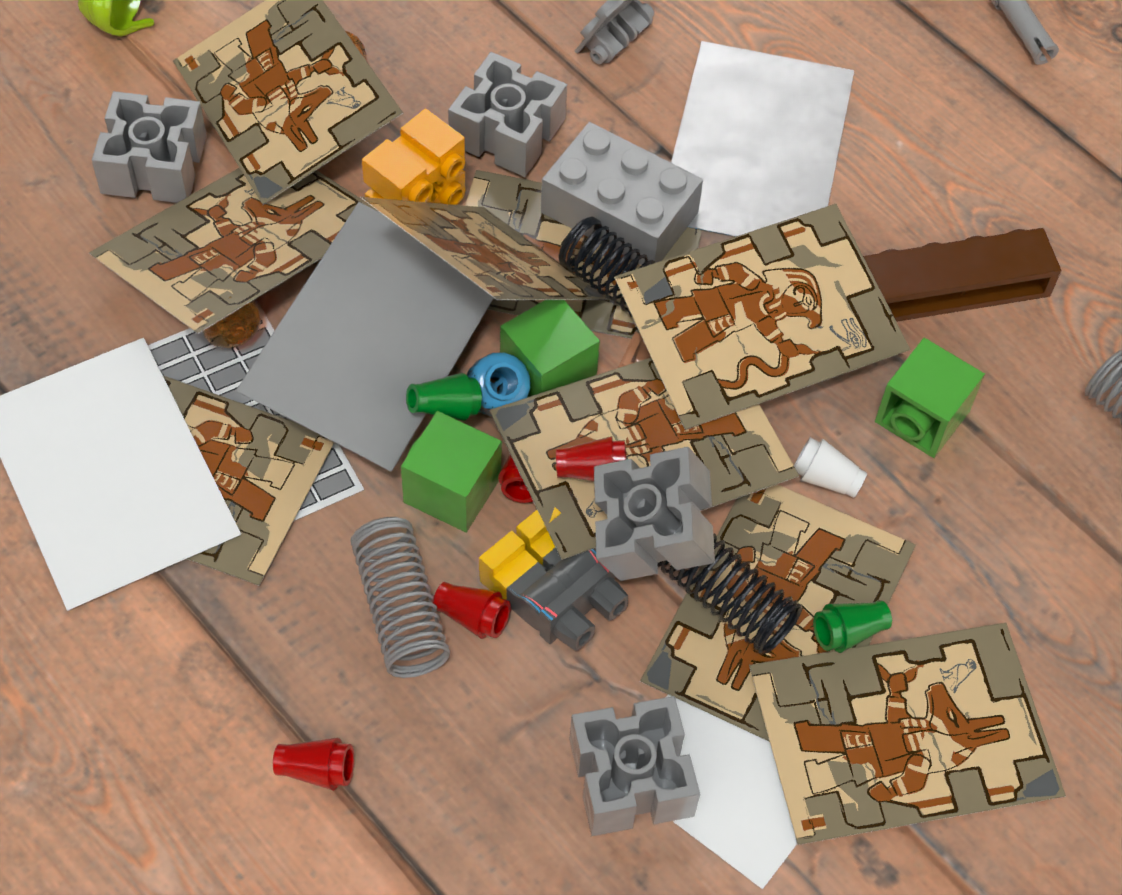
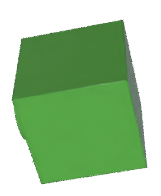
M544 300L500 326V353L505 352L516 356L526 366L530 375L531 388L528 397L597 375L600 340L565 300Z
M924 337L887 383L875 423L932 458H935L970 412L985 373Z
M437 411L422 435L414 442L405 461L401 465L403 503L467 533L499 482L502 441Z

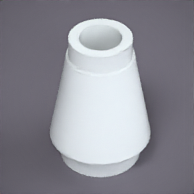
M809 437L794 464L798 474L801 475L800 481L844 495L847 494L853 498L857 495L867 476V472L859 469L856 464L824 439L818 442Z

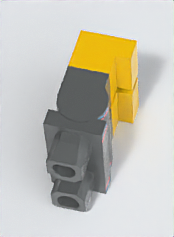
M554 507L550 522L561 514L556 507ZM538 510L516 526V534L511 530L479 557L480 582L489 590L499 591L503 599L510 601L511 609L530 626L540 631V636L549 644H552L558 638L573 650L578 651L595 634V625L584 616L592 608H595L608 621H611L625 611L628 606L627 593L615 581V576L596 559L595 548L563 560L561 559Z

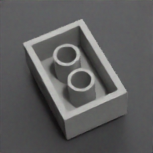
M588 122L542 178L541 213L572 229L581 220L593 216L601 221L602 226L609 227V232H616L617 238L622 237L625 243L632 244V249H639L640 255H647L648 261L653 260L657 263L663 260L698 214L703 179ZM594 225L584 233L585 236L589 237L592 234ZM606 230L601 231L599 239L606 234ZM609 236L607 244L614 239V236ZM620 241L616 243L614 251L621 246L622 243ZM629 247L624 248L623 256L629 251ZM633 253L630 259H635L637 253ZM640 259L639 264L642 265L645 259Z

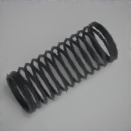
M593 216L581 220L573 227L564 239L558 256L559 262L563 267L568 268L571 272H575L577 277L583 278V281L586 283H590L591 288L598 289V292L606 295L608 300H613L614 305L621 306L622 311L629 312L630 317L632 315L629 308L624 306L626 302L622 293L617 295L619 289L617 282L609 290L610 283L615 280L614 276L635 270L639 260L642 258L645 261L639 268L655 263L653 260L648 261L647 255H640L639 249H632V244L625 243L624 238H617L616 232H609V227L602 226L601 221ZM594 225L592 234L583 243L578 254L571 259L574 248L580 238ZM606 230V234L599 239L601 231ZM609 236H614V239L607 244ZM620 241L622 243L621 246L613 252L616 243ZM601 244L600 248H599V249L597 250V252L594 254L595 250H596V249L599 247V245ZM629 247V251L621 257L624 248ZM637 253L636 258L628 264L631 255ZM586 257L584 264L578 268V264ZM596 259L592 269L586 273L587 266ZM604 264L599 276L593 279L594 273ZM611 271L608 280L601 284L602 278Z
M715 533L713 534L714 549L721 545L715 556V563L708 564L695 578L693 576L699 566L691 567L687 571L681 569L678 576L675 577L673 572L676 569L672 565L668 570L665 568V565L669 563L667 560L657 564L658 567H661V571L664 574L669 573L671 580H677L680 587H686L688 594H694L696 601H702L704 608H711L713 615H719L721 622H728L730 630L736 629V634L739 637L745 636L747 644L753 643V649L756 652L758 651L760 655L773 650L787 636L801 615L802 605L798 604L797 600L793 601L792 596L783 599V589L775 591V582L766 585L767 576L762 575L758 577V568L749 570L750 562L745 561L741 563V554L733 556L734 551L732 547L724 549V540L716 542L717 535ZM729 552L727 558L725 559L721 567L717 570V572L708 581L701 585L709 571L713 568V566L721 559V557H723L726 553ZM737 559V562L726 578L710 592L723 571ZM745 567L735 584L720 597L730 580ZM754 573L744 590L728 604L743 582ZM688 576L686 583H682L681 579ZM762 581L753 596L737 611L749 592ZM697 582L695 589L691 590L690 585ZM706 588L703 597H699L698 592ZM771 588L759 606L747 616L757 600ZM715 595L712 603L707 604V599ZM779 595L769 611L756 623L765 608ZM723 602L721 609L716 611L715 606ZM732 608L729 617L724 618L723 614ZM790 613L780 629L767 641L774 629ZM741 615L738 623L732 625V620ZM750 621L746 631L741 632V627ZM757 628H759L755 638L750 640V633L754 632Z

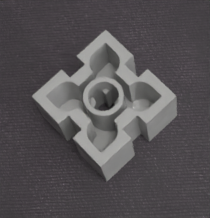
M490 52L474 74V90L465 86L448 109L449 126L465 137L466 152L480 157L483 152L489 151L495 154L494 164L526 177L541 155L542 139L550 142L566 118L567 84L538 71L535 72L532 78L521 74V64Z
M113 91L105 115L108 133L100 132L92 157V164L100 193L136 198L139 190H149L153 200L178 203L190 196L195 180L193 162H200L207 137L200 101L165 97L163 106L150 104L148 95Z
M689 447L650 454L651 466L640 468L632 459L594 466L595 504L607 514V519L595 522L596 559L620 581L658 574L657 564L666 560L676 570L715 563L713 525L700 512L702 509L712 507L710 470Z
M675 696L634 703L631 717L616 719L613 707L572 715L569 740L578 777L585 776L583 801L591 837L633 829L635 815L650 812L653 825L695 816L700 791L690 754L680 756L685 734ZM635 763L636 769L628 768L625 764Z

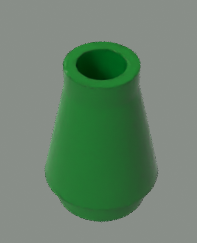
M464 373L421 384H410L406 391V404L411 413L435 415L439 411L460 421L467 420L469 416L477 415L482 403V392L479 382L476 378L468 377Z
M882 600L872 603L826 604L822 611L815 613L813 618L814 632L820 646L826 651L835 650L838 653H842L880 631L890 629L892 626L891 611Z

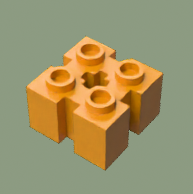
M426 108L400 128L401 136L395 141L391 142L389 139H386L362 158L363 182L371 187L364 193L365 197L458 205L465 195V171L463 170L465 166V137Z

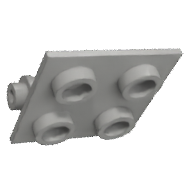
M607 0L595 13L596 17L580 32L585 39L575 52L578 54L587 47L590 50V57L595 63H609L622 49L629 45V42L633 41L645 28L652 24L653 8L647 3L642 4L639 0Z

